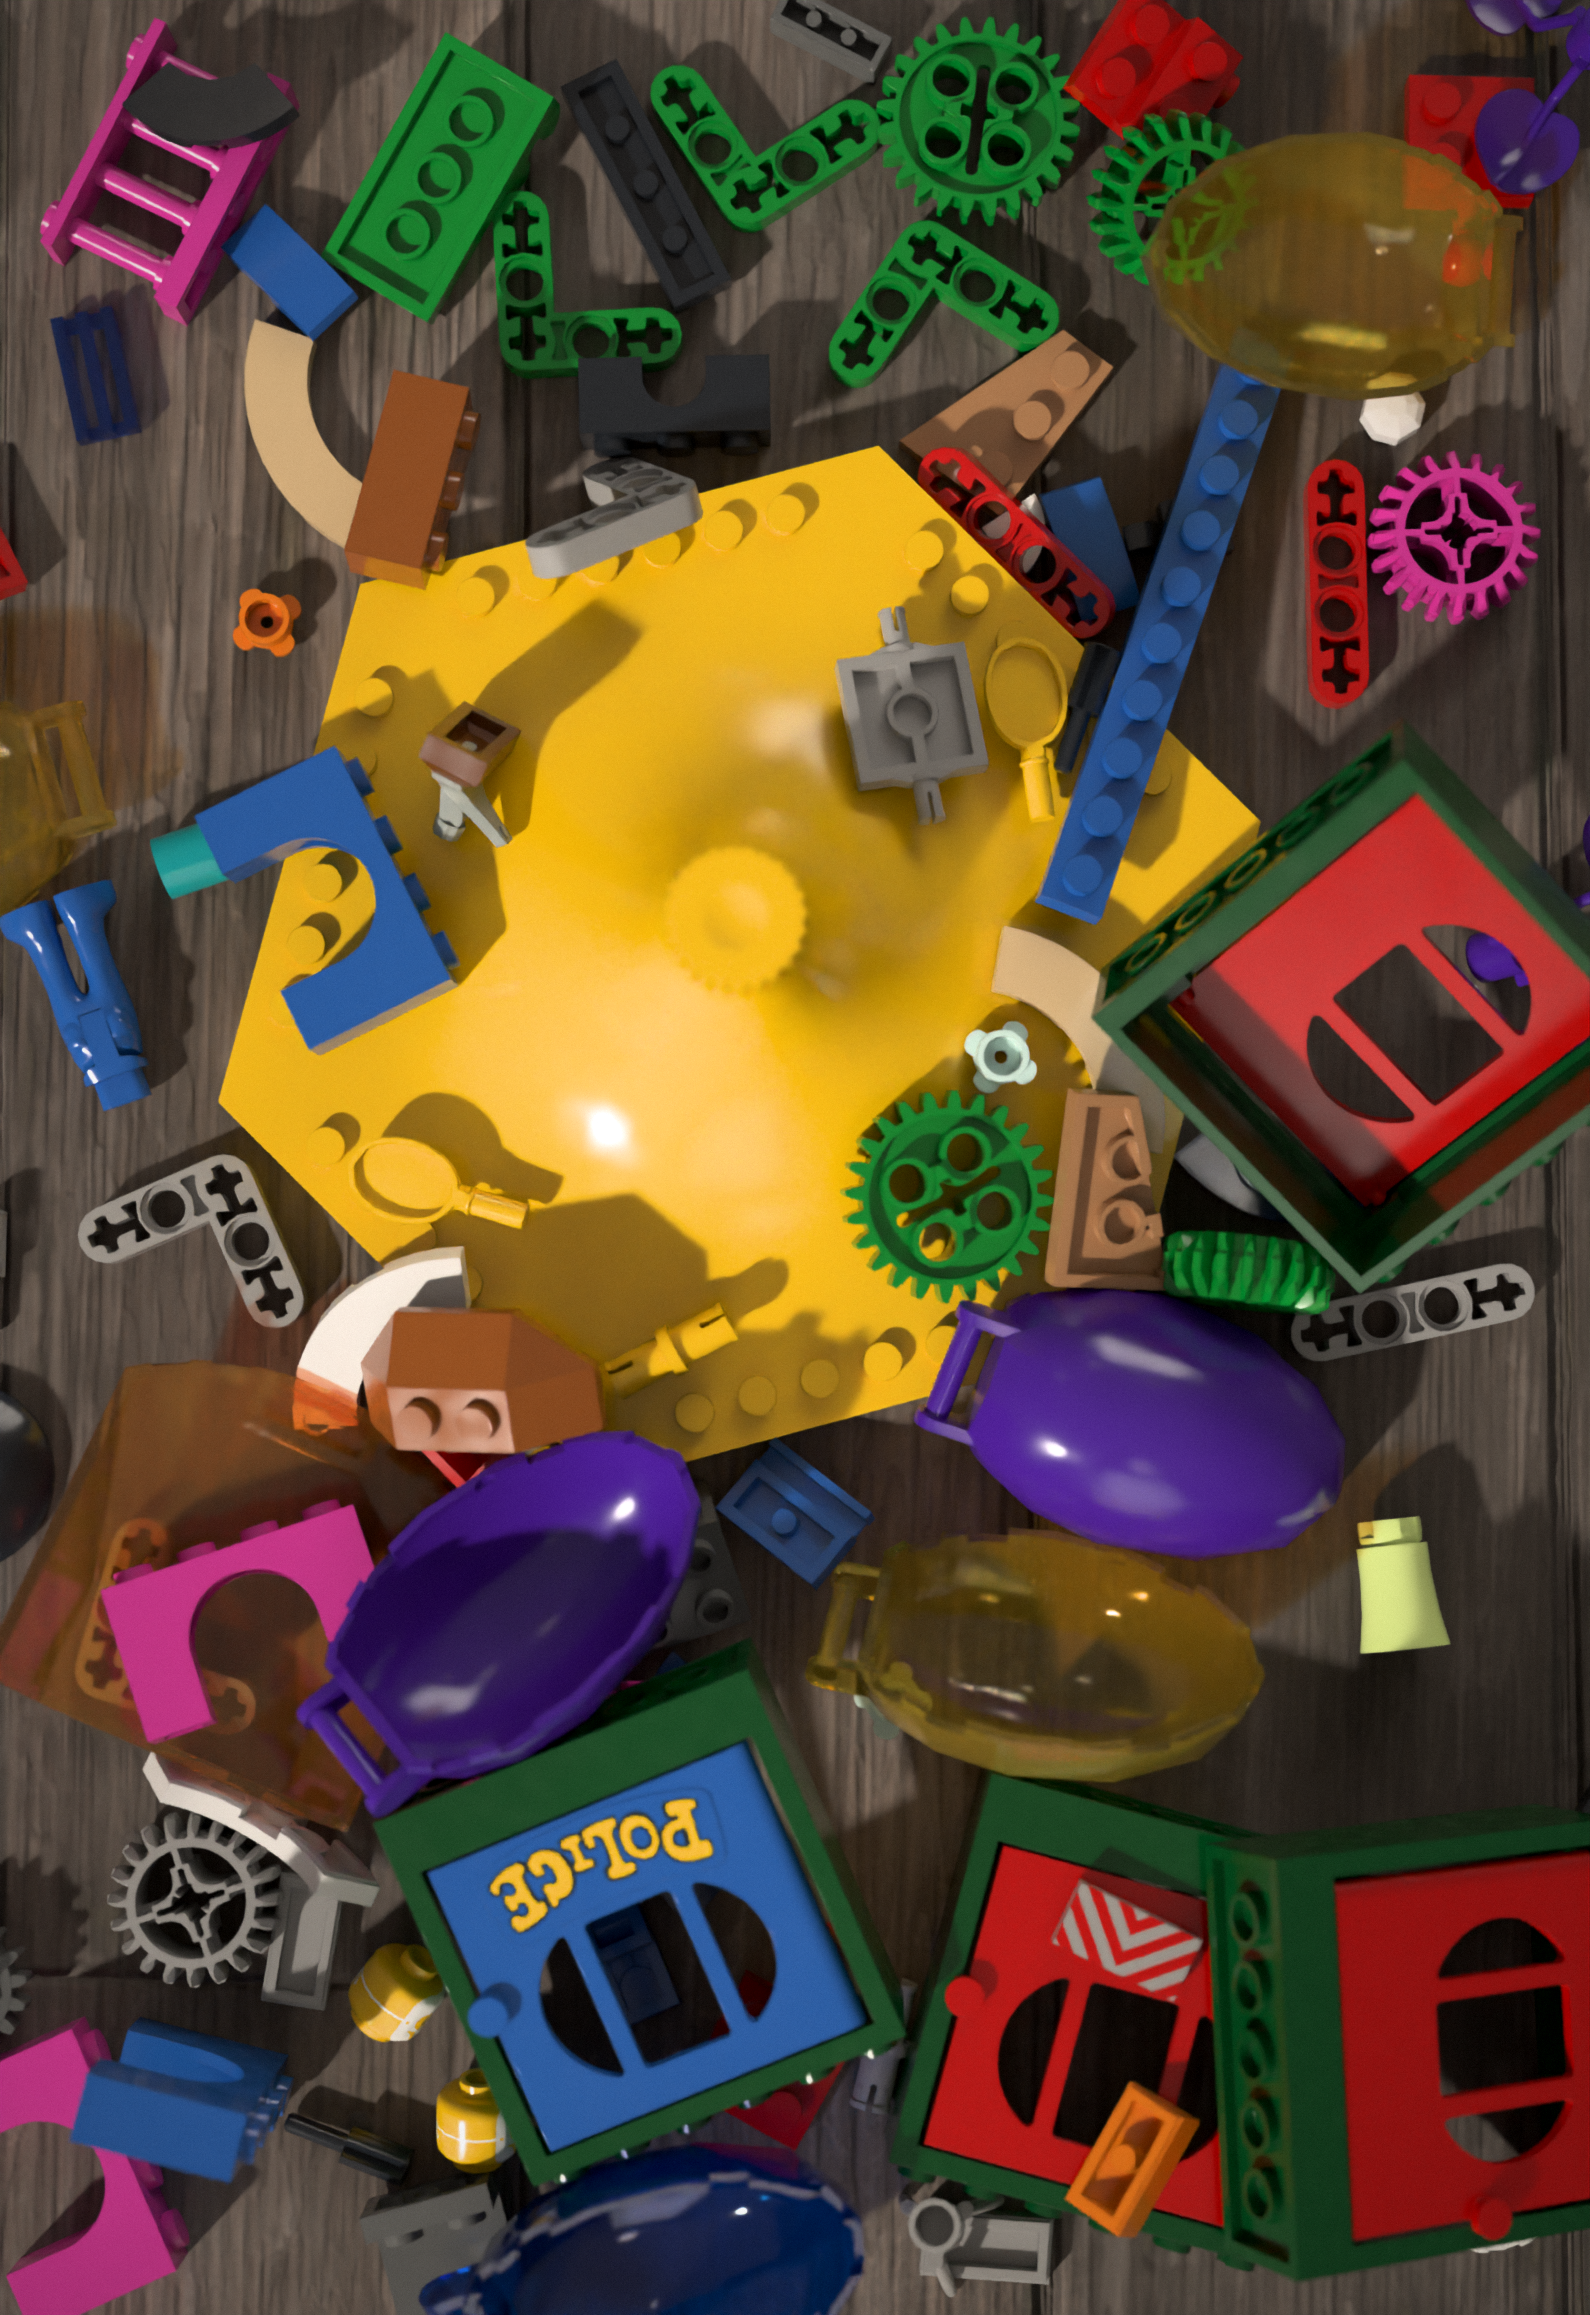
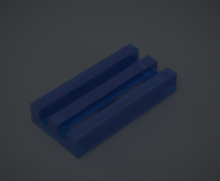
M112 305L99 308L100 312L89 314L87 311L75 313V318L64 320L62 316L50 319L76 440L81 446L142 433L117 315ZM103 328L124 421L113 423L93 333L94 330ZM79 334L99 427L90 428L71 335Z

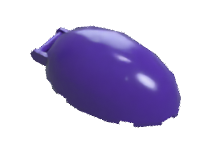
M1066 1287V1291L1039 1292L1032 1296L1028 1292L1007 1301L1003 1311L977 1302L961 1300L955 1312L959 1322L926 1404L918 1405L913 1417L916 1424L930 1432L968 1444L973 1455L987 1471L1030 1511L1094 1543L1191 1561H1202L1286 1547L1336 1504L1343 1488L1346 1439L1317 1386L1306 1375L1305 1377L1302 1376L1257 1334L1181 1298L1143 1290H1135L1133 1293L1118 1289ZM986 1331L995 1334L964 1414L961 1413L959 1415L951 1412L982 1332Z
M633 1431L594 1432L561 1441L562 1444L527 1456L524 1451L494 1463L420 1512L388 1545L391 1552L369 1574L365 1583L361 1579L359 1580L345 1605L349 1611L339 1627L334 1641H329L325 1667L333 1675V1678L311 1695L297 1712V1717L303 1726L307 1729L315 1728L367 1795L365 1804L374 1816L380 1817L390 1813L432 1777L464 1778L520 1761L587 1719L661 1637L694 1556L701 1511L700 1500L681 1453L671 1448L666 1450L641 1436H636ZM353 1701L402 1763L388 1777L337 1713L349 1702Z

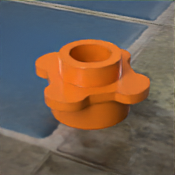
M255 588L245 591L239 599L241 606L239 611L240 626L233 631L235 644L244 651H250L258 647L271 650L277 657L289 655L295 648V640L292 637L294 620L299 618L302 613L299 601L292 595H284L278 598L273 594L262 593L259 589ZM266 617L273 619V625L270 628L262 627V620Z

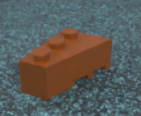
M393 370L344 549L350 572L426 590L432 570L441 571L449 542V534L445 533L452 511H457L464 489L465 471L472 451L475 448L481 423V414L473 411L469 387Z

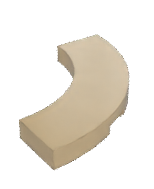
M255 319L248 341L244 374L247 416L254 442L274 483L291 506L309 525L330 541L345 549L362 483L348 473L334 458L322 440L315 424L310 395V381L317 344L315 340L312 341L309 337Z
M1003 926L990 992L1009 996L1031 1006L1050 1019L1058 1028L1065 1031L1086 1063L1085 1067L1093 1089L1129 1091L1139 1096L1149 1153L1162 1154L1165 1133L1163 1091L1091 1019L1100 973L1078 955L1051 940L1028 931Z

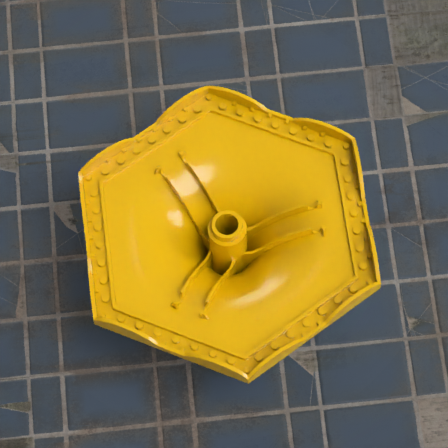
M879 446L699 493L703 517L697 522L566 576L548 579L537 578L532 571L525 546L526 540L444 561L440 572L432 570L426 590L381 579L360 584L313 756L336 746L346 757L347 761L358 757L375 789V792L366 796V799L376 819L385 814L388 816L403 845L404 850L394 854L405 877L414 872L416 873L430 899L432 908L424 911L423 914L433 935L444 930L460 960L461 966L451 970L459 987L321 1056L310 1051L280 991L330 967L353 953L364 941L371 928L375 915L376 897L373 882L367 869L353 855L332 848H313L293 854L284 859L218 1103L383 1268L385 1264L414 1253L438 1248L464 1246L471 1296L470 1308L519 1309L561 1337L579 1355L584 1352L599 1362L608 1425L603 1430L596 1432L633 1431L636 1436H641L666 1450L671 1448L681 1453L685 1462L930 1395L959 1322V1319L955 1316L959 1302L966 1299L960 1293L958 1286L954 1285L949 1303H941L937 1301L934 1284L930 1285L922 1299L911 1296L912 1277L909 1276L898 1288H893L887 1284L888 1275L892 1267L890 1264L875 1272L869 1270L866 1266L876 1249L873 1246L864 1249L853 1248L851 1242L864 1231L863 1225L845 1223L842 1216L857 1209L858 1200L841 1195L840 1189L859 1184L860 1177L844 1167L846 1162H865L867 1154L860 1149L855 1142L856 1139L861 1137L877 1141L880 1138V1134L872 1120L876 1116L883 1117L893 1124L898 1122L894 1105L897 1101H905L915 1113L919 1112V1094L922 1092H930L938 1108L942 1106L946 1090H958L962 1109L965 1108L973 1094L984 1095V1115L987 1116L997 1105H1005L1009 1108L1004 1123L1005 1128L1018 1122H1026L1029 1125L1020 1143L1022 1146L1031 1144L1042 1145L1044 1151L1031 1164L1033 1169L1051 1170L1053 1173L1052 1177L1037 1184V1192L1054 1197L1068 1088L1093 1089L1085 1067L1086 1063L1065 1031L1058 1028L1050 1019L1031 1006L1009 996L990 992L1002 927L1009 926L1028 931L1051 940L1078 955L1100 973L1107 963L1255 841L1261 823L1177 738L1165 729L1102 918L1094 925L1036 903V896L1098 718L1090 717L1072 772L1062 774L1055 771L1053 765L1071 711L1067 709L1066 719L1061 731L1045 746L1046 758L1050 760L1048 771L1055 818L1047 821L1031 822L1023 771L1019 767L1021 762L1020 750L1006 743L996 732L986 710L983 690L985 670L992 654L1003 642L1019 636L1037 639L1046 645L1057 658L1064 673L1069 696L1084 647ZM895 606L905 608V618L911 643L917 642L936 646L964 642L989 765L985 773L952 777L938 784L946 819L936 824L932 823V817L929 825H920L918 823L919 817L913 788L892 786L858 791L834 668L836 661L839 659L867 656L885 647L881 623L877 613L887 607H891L892 614ZM464 701L521 730L512 753L483 781L486 797L512 836V840L508 844L498 848L469 817L464 821L466 828L458 841L450 842L441 839L433 833L434 830L432 829L436 814L440 809L441 786L432 777V770L418 755L428 733ZM1168 1004L1167 1006L1184 1022V1024L1202 1042H1204V1040L1194 1031V1029ZM1010 1021L1021 1023L1028 1032L1025 1042L1029 1049V1059L1034 1061L1037 1066L1034 1079L1025 1085L1018 1084L1015 1081L999 1085L998 1089L993 1093L981 1092L973 1083V1078L977 1072L973 1056L968 1054L964 1048L967 1036L975 1030H981L985 1033L1001 1030ZM998 1051L994 1058L997 1063L1002 1064L1006 1061L1007 1056L1003 1051ZM1164 1093L1165 1133L1162 1154L1149 1153L1152 1166L1149 1180L1154 1208L1157 1212L1160 1211L1185 1115ZM964 1133L957 1135L950 1141L947 1148L948 1161L958 1171L968 1167L975 1157L976 1149L974 1142L968 1135ZM383 1137L414 1139L428 1144L446 1156L455 1167L461 1184L470 1187L476 1185L479 1190L530 1205L529 1215L523 1230L470 1214L467 1216L463 1211L454 1208L442 1218L423 1224H403L387 1220L371 1212L353 1195L347 1178L349 1160L360 1146L372 1140ZM908 1164L901 1165L893 1171L890 1176L889 1187L892 1195L897 1200L903 1201L915 1194L919 1182L917 1172ZM993 1165L962 1186H953L941 1182L939 1185L942 1189V1195L938 1199L899 1215L896 1219L897 1225L903 1227L924 1213V1211L935 1206L949 1208L953 1211L955 1209L953 1197L956 1194L995 1178L998 1175V1168ZM990 1192L981 1198L977 1206V1216L984 1227L995 1226L1004 1216L1005 1205L998 1193ZM1053 1204L1037 1207L1035 1216L1051 1225ZM939 1222L929 1224L920 1235L919 1245L925 1257L934 1258L939 1256L948 1245L947 1231ZM1050 1230L1030 1231L1028 1238L1037 1246L1040 1252L1038 1255H1032L1019 1251L1015 1255L1023 1272L1020 1276L1013 1275L1003 1268L997 1271L1001 1290L997 1292L992 1291L981 1280L976 1281L977 1294L976 1300H973V1302L1003 1311L1007 1301L1028 1292L1032 1296L1039 1292L1066 1291V1287H1053L1044 1281ZM1118 1289L1133 1293L1135 1292V1290L1133 1289ZM720 1301L733 1323L732 1328L734 1327L738 1333V1340L735 1342L731 1341L688 1364L690 1371L679 1377L673 1372L631 1394L625 1400L620 1397L609 1378L612 1374L607 1373L604 1362L612 1361L655 1338L654 1330L663 1325L672 1329L708 1310ZM986 1331L982 1332L961 1387L977 1382L995 1334Z

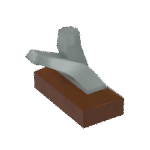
M466 701L462 702L428 733L418 755L432 770V777L441 786L440 809L436 814L432 829L434 830L433 833L441 839L450 842L458 841L466 828L464 821L469 817L498 848L508 844L512 840V836L486 797L483 781L512 753L521 730Z

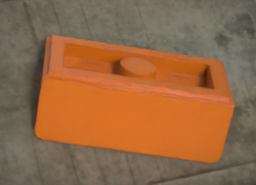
M1130 2081L1065 2199L1116 2236L1136 2237L1200 2123L1199 2120L1141 2085Z

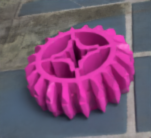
M1455 450L1448 451L1444 455L1440 468L1435 460L1427 455L1418 462L1417 473L1407 467L1402 468L1398 472L1395 479L1399 488L1388 485L1383 488L1379 494V499L1386 508H1375L1369 516V522L1382 531L1370 534L1366 540V546L1375 551H1385V554L1380 555L1372 562L1371 569L1373 573L1391 571L1393 576L1383 586L1384 594H1393L1400 587L1408 593L1401 605L1403 611H1411L1420 600L1426 603L1424 619L1429 622H1433L1438 617L1442 607H1446L1447 618L1453 625L1459 624L1464 619L1466 607L1476 620H1481L1489 614V602L1502 609L1511 601L1508 588L1521 590L1526 585L1528 578L1521 568H1531L1537 562L1538 554L1525 545L1536 542L1541 536V529L1522 523L1536 512L1535 504L1528 502L1516 504L1514 499L1524 489L1523 482L1515 481L1505 488L1499 482L1505 472L1504 464H1496L1487 475L1480 471L1483 463L1480 454H1473L1464 468L1460 467L1459 457ZM1441 493V504L1436 509V521L1422 522L1417 529H1405L1410 507L1424 497ZM1467 497L1483 506L1493 520L1481 519L1474 515L1469 508ZM1448 526L1458 530L1455 537L1459 534H1462L1465 542L1458 550L1448 546L1451 539L1447 542H1444L1441 535ZM1489 547H1500L1499 559L1493 573L1480 581L1465 584V573L1471 567V555L1484 553ZM1412 556H1423L1433 561L1438 569L1439 580L1422 570Z

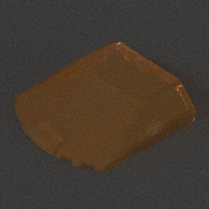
M208 1360L157 1364L146 1363L125 1367L0 1625V1684L37 1704L269 1806L339 1832H347L363 1798L364 1791L315 1728H305L297 1717L300 1706L333 1678V1675L325 1667L329 1643L317 1607L305 1589L281 1576L255 1574L230 1582L210 1599L198 1622L196 1651L218 1723L158 1744L147 1742L100 1590L116 1585L113 1575L123 1570L151 1563L155 1572L179 1564L176 1554L185 1549L207 1542H214L216 1550L242 1542L239 1532L249 1527L276 1520L279 1529L304 1521L302 1516L303 1510L334 1499H339L341 1508L352 1504L355 1506L375 1567H377L391 1552L388 1545L417 1515L452 1491L444 1482V1475L431 1462L427 1463L417 1451L396 1450L371 1424L369 1411L333 1391L303 1379L256 1366L248 1368L212 1363V1361ZM351 1701L337 1713L376 1763H378L386 1742L356 1704Z

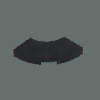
M168 62L122 103L127 112L148 131L166 141L192 148L193 145H227L230 149L246 146L274 135L301 116L293 104L256 63L233 76L208 80L186 75Z

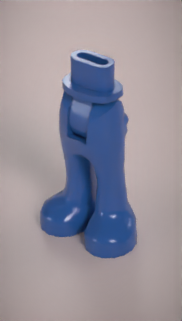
M112 880L90 883L53 896L60 918L67 928L89 985L87 994L81 992L68 964L62 937L58 933L57 914L52 901H37L0 917V928L7 940L23 946L29 953L48 994L63 1041L74 1062L85 1074L83 1077L85 1087L95 1086L103 1111L112 1110L152 1095L142 1069L149 1066L147 1057H138L139 1054L143 1053V1044L137 1015L116 967L105 934L104 916L117 902V894Z

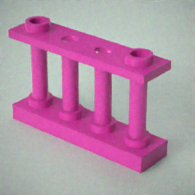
M154 17L146 35L140 33L132 42L126 59L128 70L61 201L55 200L47 208L41 223L40 231L43 236L40 242L53 261L63 266L66 265L75 246L78 245L153 282V289L156 291L154 298L165 316L188 326L225 254L221 246L239 227L290 124L261 141L231 149L227 145H223L221 148L218 146L193 145L192 148L180 146L156 136L140 125L122 106V103L168 62L186 75L208 80L218 78L173 56L177 44L167 23ZM268 72V78L298 111L300 105L291 83ZM132 134L210 171V178L213 181L203 201L197 199L190 203L116 167ZM104 189L181 226L182 234L185 236L174 257L168 255L162 259L89 223L88 220Z

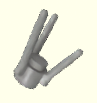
M905 2192L898 2196L902 2213L909 2217L908 2228L910 2237L916 2246L925 2252H929V2265L935 2270L941 2287L948 2297H954L957 2294V2287L946 2261V2253L956 2248L964 2238L965 2220L1001 2206L1005 2200L1002 2194H1000L998 2201L977 2198L971 2201H964L958 2205L939 2198L925 2199L918 2204Z

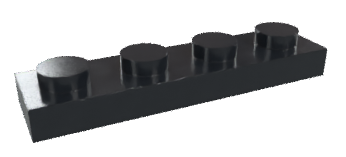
M614 59L561 86L562 97L675 314L677 315L731 288V277L618 60Z

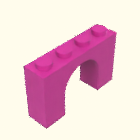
M334 1499L311 1506L302 1511L304 1521L279 1529L276 1520L249 1527L239 1532L242 1542L220 1550H216L214 1542L190 1547L176 1554L179 1564L155 1572L151 1563L131 1567L113 1575L116 1585L100 1590L147 1742L158 1744L218 1723L197 1656L196 1631L200 1616L207 1603L221 1588L230 1582L255 1574L277 1575L295 1582L305 1589L313 1599L328 1643L329 1641H334V1637L349 1611L345 1605L359 1580L361 1579L365 1583L369 1574L376 1568L358 1512L353 1504L341 1508L339 1499Z
M85 2016L0 2054V2133L21 2124L38 2121L52 2122L70 2129L73 2128L86 2074L101 2058L112 2061L111 2052L105 2037L99 2029L91 2030ZM93 2148L101 2162L105 2177V2197L101 2212L97 2220L88 2227L21 2257L8 2272L6 2277L23 2315H80L177 2271L188 2254L185 2246L189 2245L190 2242L189 2233L181 2213L176 2208L169 2210L159 2186L163 2185L164 2178L159 2164Z

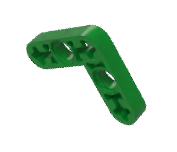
M672 65L657 74L651 85V106L656 120L724 221L732 229L741 233H755L765 229L867 162L876 153L879 146L876 130L880 126V119L877 112L863 101L845 100L834 105L760 155L755 156L708 85L694 69L684 65ZM675 86L680 93L692 90L689 94L690 107L698 121L690 129L688 117L678 104L675 103L666 107V104L669 102L667 91L669 88ZM707 113H709V114L711 115V116H709V117L704 118V116H705ZM848 120L853 127L864 124L866 127L863 130V143L857 145L852 138L843 140L834 146L833 158L836 162L831 164L824 145L816 138L823 136L825 146L828 147L841 137L842 122ZM688 130L686 134L681 133L682 131ZM708 135H719L730 143L732 150L724 162L707 164L695 152L698 142ZM806 152L816 159L819 168L811 179L804 182H796L785 175L782 169L784 160L792 153ZM771 170L774 182L784 196L778 198L773 186L759 197V211L752 213L746 206L736 210L735 206L738 204L737 191L744 188L749 195L758 193L767 187V175L764 172Z
M519 190L508 193L505 196L492 222L499 345L504 363L512 373L520 378L527 379L577 377L578 358L584 357L578 355L573 347L574 340L578 333L587 328H598L606 333L610 340L609 347L598 358L619 357L620 341L616 327L627 326V339L630 340L643 339L647 337L648 327L659 326L662 336L672 337V340L662 342L661 352L649 353L646 343L633 342L627 343L629 356L626 357H642L644 373L666 370L676 363L681 355L683 345L680 324L673 314L662 308L646 307L556 313L552 233L547 207L540 197L531 192ZM520 210L528 211L531 221H539L538 224H532L528 227L530 253H518V241L514 227L505 225V223L514 222L516 212ZM543 251L541 256L535 255V253ZM505 253L514 254L505 258ZM521 270H532L543 279V288L539 295L527 301L514 298L507 290L508 282L512 275ZM546 312V317H545V318L536 316V315H539V314H541V313ZM509 314L518 316L508 320ZM520 317L533 318L535 339L538 344H546V348L536 349L534 360L525 361L520 350L512 349V346L521 345L523 341Z
M931 220L918 221L910 224L901 233L834 334L829 345V368L833 377L840 384L849 388H863L872 384L881 375L932 296L1012 348L1024 353L1031 352L1055 336L1059 324V309L1055 300L1047 292L943 225ZM928 240L937 244L935 256L949 267H951L955 255L962 258L954 267L949 284H944L940 281L944 277L945 267L934 260L927 259L922 266L913 262L915 253L914 248L911 246L913 243L923 247ZM973 271L986 273L994 281L995 293L990 299L983 302L968 300L961 292V279ZM895 289L906 296L909 308L901 318L886 320L875 312L873 308L874 298L881 291ZM1006 289L1015 292L1010 306L1026 315L1033 308L1039 309L1042 312L1040 324L1045 328L1043 331L1033 327L1027 334L1021 332L1018 329L1020 317L1007 307L1004 308L1002 318L999 319L993 315L1000 308ZM863 319L877 333L868 347L867 359L871 364L866 366L863 363H858L852 370L845 367L846 354L842 349L847 347L855 350L866 336V326L858 324V321ZM880 335L890 337V339L884 342Z

